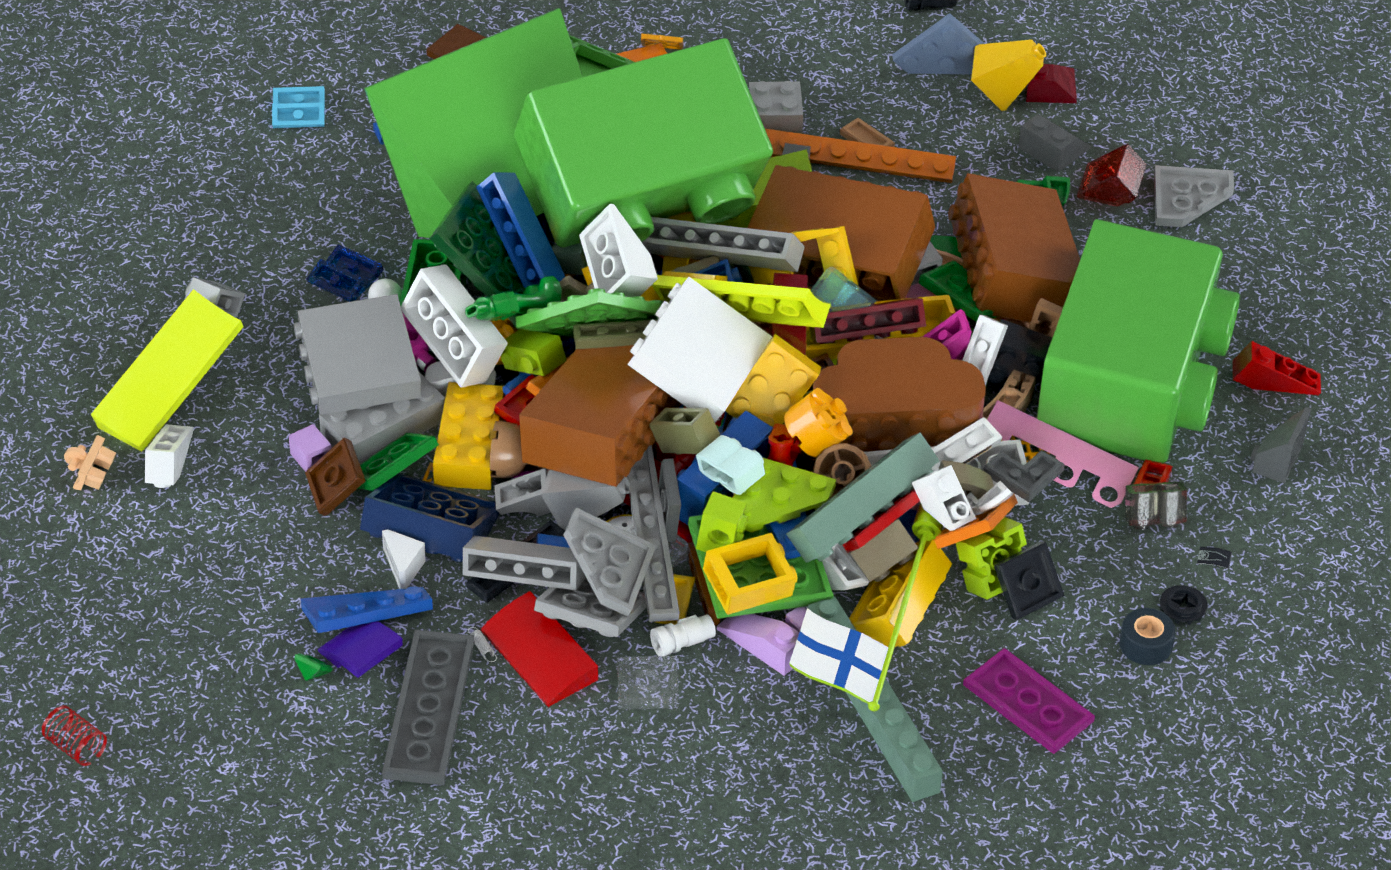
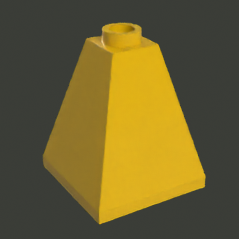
M1033 40L979 44L975 46L971 81L1001 111H1005L1042 68L1046 51L1041 44H1036Z

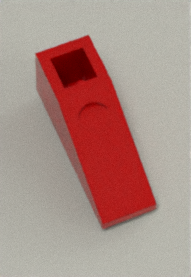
M1251 341L1233 359V380L1251 389L1309 395L1321 394L1320 373L1254 341Z

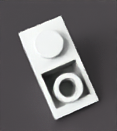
M951 465L912 482L923 509L949 531H953L976 519Z

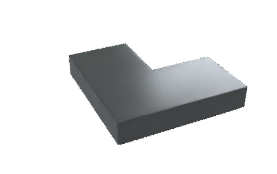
M1042 450L1025 465L1000 452L983 467V471L991 475L993 481L997 483L1001 481L1011 492L1030 502L1064 471L1065 464Z

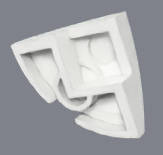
M999 481L979 500L971 492L966 498L976 516L995 508L1013 494Z

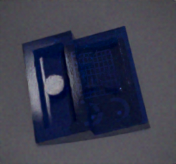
M338 244L326 261L323 259L319 260L306 278V281L352 302L381 275L384 268L382 264Z

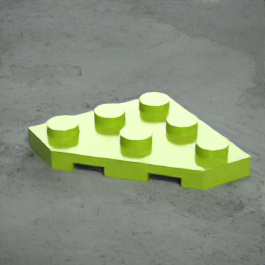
M763 458L765 475L741 495L735 494L733 497L746 503L744 515L749 516L745 531L755 532L763 529L765 524L774 521L782 523L800 517L801 512L813 508L817 510L831 499L836 486V479Z

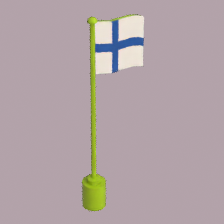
M921 502L919 503L912 526V531L920 539V543L889 646L887 647L859 631L828 621L807 608L789 663L790 667L804 676L843 690L867 703L869 710L873 712L880 708L878 701L926 541L935 539L943 528L939 521L923 509Z

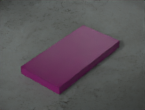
M1005 648L1000 650L963 681V685L1053 754L1087 728L1095 719V715Z

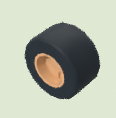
M1135 609L1127 614L1122 622L1119 646L1123 654L1133 662L1142 665L1160 664L1168 659L1172 652L1175 639V625L1169 616L1157 609Z

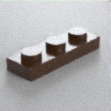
M688 543V563L692 576L695 577V585L704 614L712 618L715 626L719 625L720 618L717 619L694 543Z

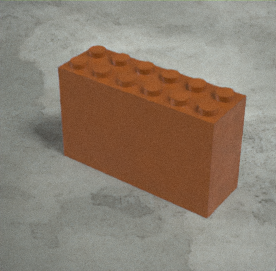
M775 165L747 228L790 233L844 226L860 290L856 293L848 294L878 301L906 299L935 230L928 195L919 191H906L893 186L876 185L868 181L860 182L842 176L825 175L817 171L799 170L792 166ZM817 239L801 242L805 248L798 272H794V274L808 275L807 286L828 290Z
M967 173L964 182L960 183L955 203L949 208L948 218L953 226V235L956 236L958 251L961 253L963 268L967 270V282L973 288L972 299L976 302V307L981 311L992 310L994 312L993 316L1027 322L1032 321L1036 306L1041 298L1063 308L1080 262V257L1057 190Z
M634 345L576 349L519 414L522 462L617 487L622 479L629 475L634 464L642 459L647 448L654 444L656 439L649 424L665 408H679L682 403L628 365L634 356L630 352Z

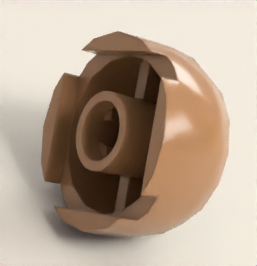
M495 421L493 431H497V438L492 439L490 470L492 473L490 476L491 478H512L524 471L527 463L522 462L520 426L515 423Z
M847 443L835 444L825 449L816 458L813 473L836 479L832 498L869 469L871 464L866 454L857 447Z

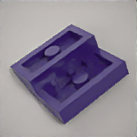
M375 621L348 627L321 646L318 652L337 668L343 666L359 678L403 646L402 637L396 632Z

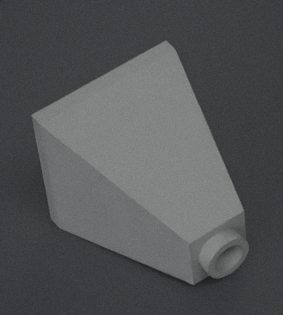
M549 469L541 495L557 524L566 530L575 508L598 517L623 503L626 494L630 493L631 484L628 477H624L618 486L615 487Z

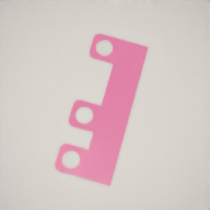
M997 400L987 419L1000 433L1002 441L1010 440L1013 435L1055 455L1057 460L1072 469L1073 477L1070 480H1061L1056 477L1053 481L1066 487H1073L1083 469L1099 476L1100 479L1092 493V497L1095 501L1110 508L1121 504L1139 468ZM1106 486L1112 487L1117 491L1118 497L1113 502L1105 501L1100 496V490Z

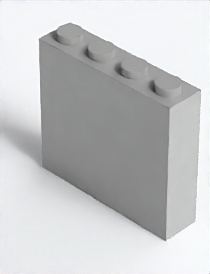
M397 294L298 311V322L294 323L296 339L302 340V344H299L301 361L307 360L308 365L304 366L307 383L312 382L313 387L309 388L312 405H318L320 415L421 398L420 377Z

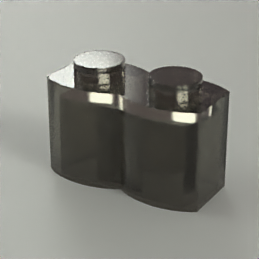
M1162 482L1157 484L1127 485L1125 490V519L1129 526L1140 530L1148 529L1151 525L1161 524L1167 528H1174L1181 523L1187 522V489L1182 482Z

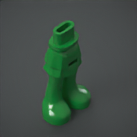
M543 277L539 285L527 286L523 294L507 291L491 295L490 297L478 298L473 304L466 307L465 314L468 318L476 317L479 320L491 321L506 320L515 314H527L528 309H543L550 302H560L562 295L561 286L556 277Z

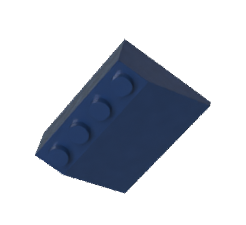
M398 473L365 497L360 530L369 532L373 537L383 538L382 531L388 529L424 542L425 552L441 553L450 556V559L453 561L463 562V547L474 536L487 537L500 513L496 510L495 501Z

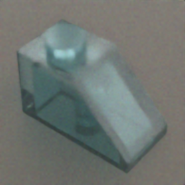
M833 266L825 270L811 289L812 294L817 299L831 304L829 312L866 308L874 305L877 301Z

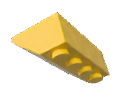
M934 539L926 541L895 647L905 646L911 641L916 627L923 620L924 613L929 604L935 599V594L941 583L945 581L946 574L952 565L942 549L937 548ZM918 549L913 551L915 556L905 564L899 565V563H896L889 568L890 574L879 582L872 580L849 617L856 631L871 637L887 647L889 646Z

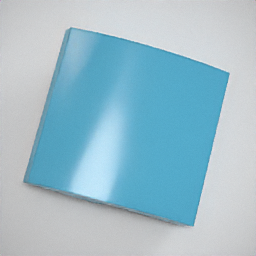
M324 86L273 88V128L325 127Z

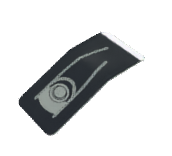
M1200 546L1197 563L1217 565L1230 569L1232 552L1220 548Z

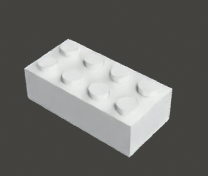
M446 264L420 269L401 305L403 314L460 388L487 382L508 342L490 320H479L476 317L468 318L466 316V307L473 304L475 300Z

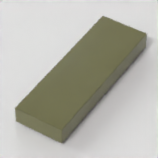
M651 320L573 325L576 349L634 345L639 338L643 340L646 338L643 331Z

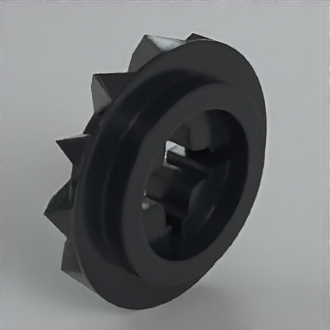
M1185 585L1172 586L1161 595L1160 611L1175 619L1176 624L1180 621H1185L1190 625L1194 620L1200 622L1202 616L1206 614L1207 600L1200 591L1193 587ZM1184 600H1187V607L1185 610H1181L1179 606Z

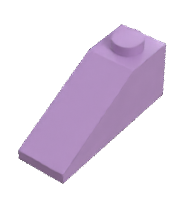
M755 614L727 617L717 626V630L783 676L793 669L789 663L799 632L783 621Z

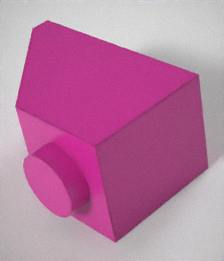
M960 309L922 337L931 338L942 343L948 349L951 359L963 360L972 331L965 312Z

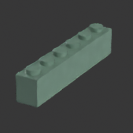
M915 434L905 439L787 532L786 535L806 563L814 559H818L821 562L834 553L832 549L834 545L838 543L841 546L853 538L854 534L852 531L857 527L863 529L873 522L874 518L872 515L877 511L882 513L893 506L894 502L892 499L897 495L903 497L913 490L912 482L934 472L932 467L940 462V460L922 434Z

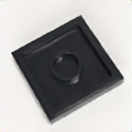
M1040 541L994 564L1013 619L1018 620L1065 596L1046 542Z

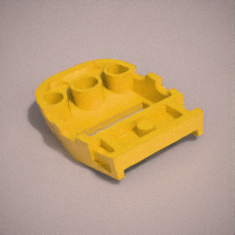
M844 226L790 232L800 242L817 239L829 290L828 293L816 295L817 299L825 303H832L840 300V297L860 291ZM749 266L755 284H772L774 273L794 274L792 271Z

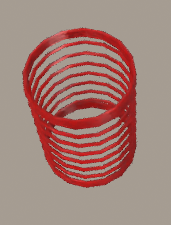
M62 705L55 708L46 717L42 725V736L63 752H66L68 756L75 759L81 766L91 764L90 762L82 763L84 761H80L79 758L82 757L80 752L83 746L85 747L92 737L95 736L91 747L96 740V735L100 734L99 744L101 734L104 738L103 745L96 754L97 757H100L106 748V735L68 706ZM61 709H69V711H66L70 713L67 716L69 717L68 721L57 737L53 736L57 726L67 717L57 724L52 736L48 737L49 729L59 717L57 716L50 724L46 737L45 728L51 717ZM77 719V723L72 726H75L66 746L62 747L63 739L72 728L73 720ZM82 723L81 727L76 730L78 731L80 729L78 735L74 739L73 744L71 745V749L67 751V744L70 738L75 734L77 724ZM86 726V730L80 734L82 727ZM91 730L90 734L85 737L86 732ZM61 731H66L61 743L57 744ZM85 733L76 748L75 754H71L75 741Z

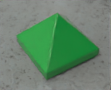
M295 654L294 659L306 681L333 670L331 665L311 655Z

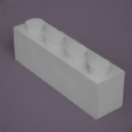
M474 536L463 547L464 576L577 590L586 579L571 548Z

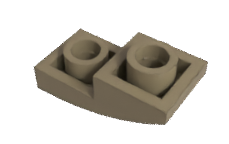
M942 460L939 469L951 465L963 491H966L967 495L971 492L978 500L994 486L991 475L979 468L954 461Z

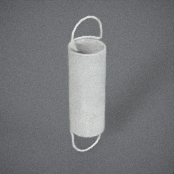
M478 629L473 631L471 635H474L475 645L483 657L486 659L484 655L487 652L494 656L493 649L481 631Z

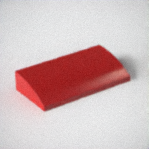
M529 591L496 613L481 628V632L546 706L549 707L598 681V665L556 619L547 618L543 613L534 611L537 598Z

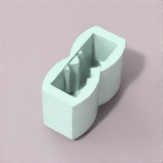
M720 435L696 455L699 470L706 477L715 482H720L729 491L741 495L765 475L762 456L755 450L742 447L735 438Z

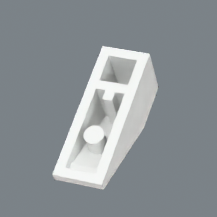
M166 424L145 450V483H153L155 487L167 488L176 483L182 472L194 427Z

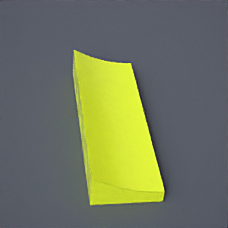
M657 275L658 279L651 286L662 301L669 303L671 299L667 296L676 283L682 285L687 278ZM692 278L748 320L755 322L824 328L831 305L817 299L808 288Z
M193 289L91 413L97 427L142 452L244 327L241 320L223 311Z

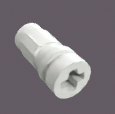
M693 615L678 620V624L668 623L651 629L650 638L656 654L659 657H664L671 653L679 652L682 647H689L715 637L716 630L714 622L709 615L700 617Z

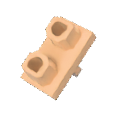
M97 435L88 454L85 452L86 447L83 445L70 447L65 452L64 459L69 464L68 469L71 471H75L76 468L80 469L73 486L74 489L81 490L85 484L99 490L107 472L93 466L96 464L109 470L116 455V452L103 446L105 438Z

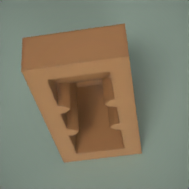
M1041 298L1036 306L1029 329L1053 337L1063 308Z

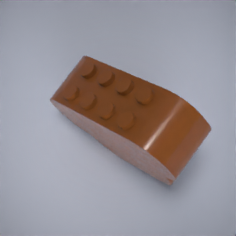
M927 337L852 341L840 349L837 356V365L826 367L820 371L819 376L813 383L812 389L813 391L816 388H820L833 399L839 398L844 402L847 408L845 415L853 433L840 444L847 443L853 445L863 452L893 450L905 439L918 433L922 434L930 447L937 446L983 417L986 392L983 375L977 367L966 361L951 359L948 349L942 343Z

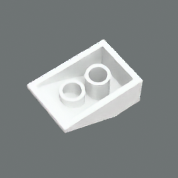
M609 204L579 235L595 289H605V293L622 292L625 293V297L641 296L658 279L650 253L615 205Z

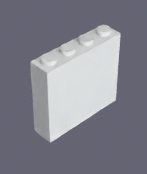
M688 277L682 285L679 283L675 284L667 296L671 301L669 303L664 301L655 313L659 319L657 322L652 319L643 331L646 338L644 340L639 338L630 350L634 356L628 365L687 408H708L714 422H716L725 412L772 336Z

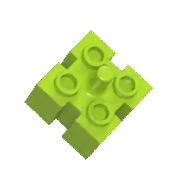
M1004 517L993 530L956 543L959 560L966 562L968 565L962 572L966 589L970 593L988 600L1003 592L994 564L1022 551L1021 547L1027 545L1022 523Z

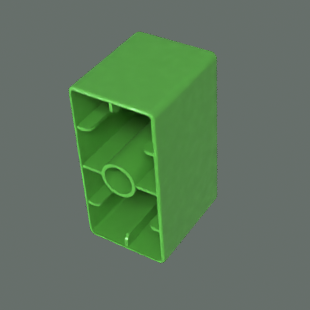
M726 38L533 90L526 96L514 131V137L555 243L559 247H568L581 243L579 235L609 204L616 206L641 242L649 238L654 232V224L651 217L668 218L691 211L695 222L717 224L732 219L748 210L755 203L756 196L753 190L773 154L771 142L730 42Z
M1095 219L1045 358L1036 419L1103 451L1159 463H1165L1168 460L1178 427L1202 432L1210 411L1218 368L1199 363L1198 360L1201 352L1218 356L1226 355L1240 302V293L1217 288L1223 257L1222 250L1214 245Z

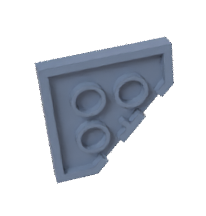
M949 13L892 55L893 61L908 74H972L975 46L985 43Z

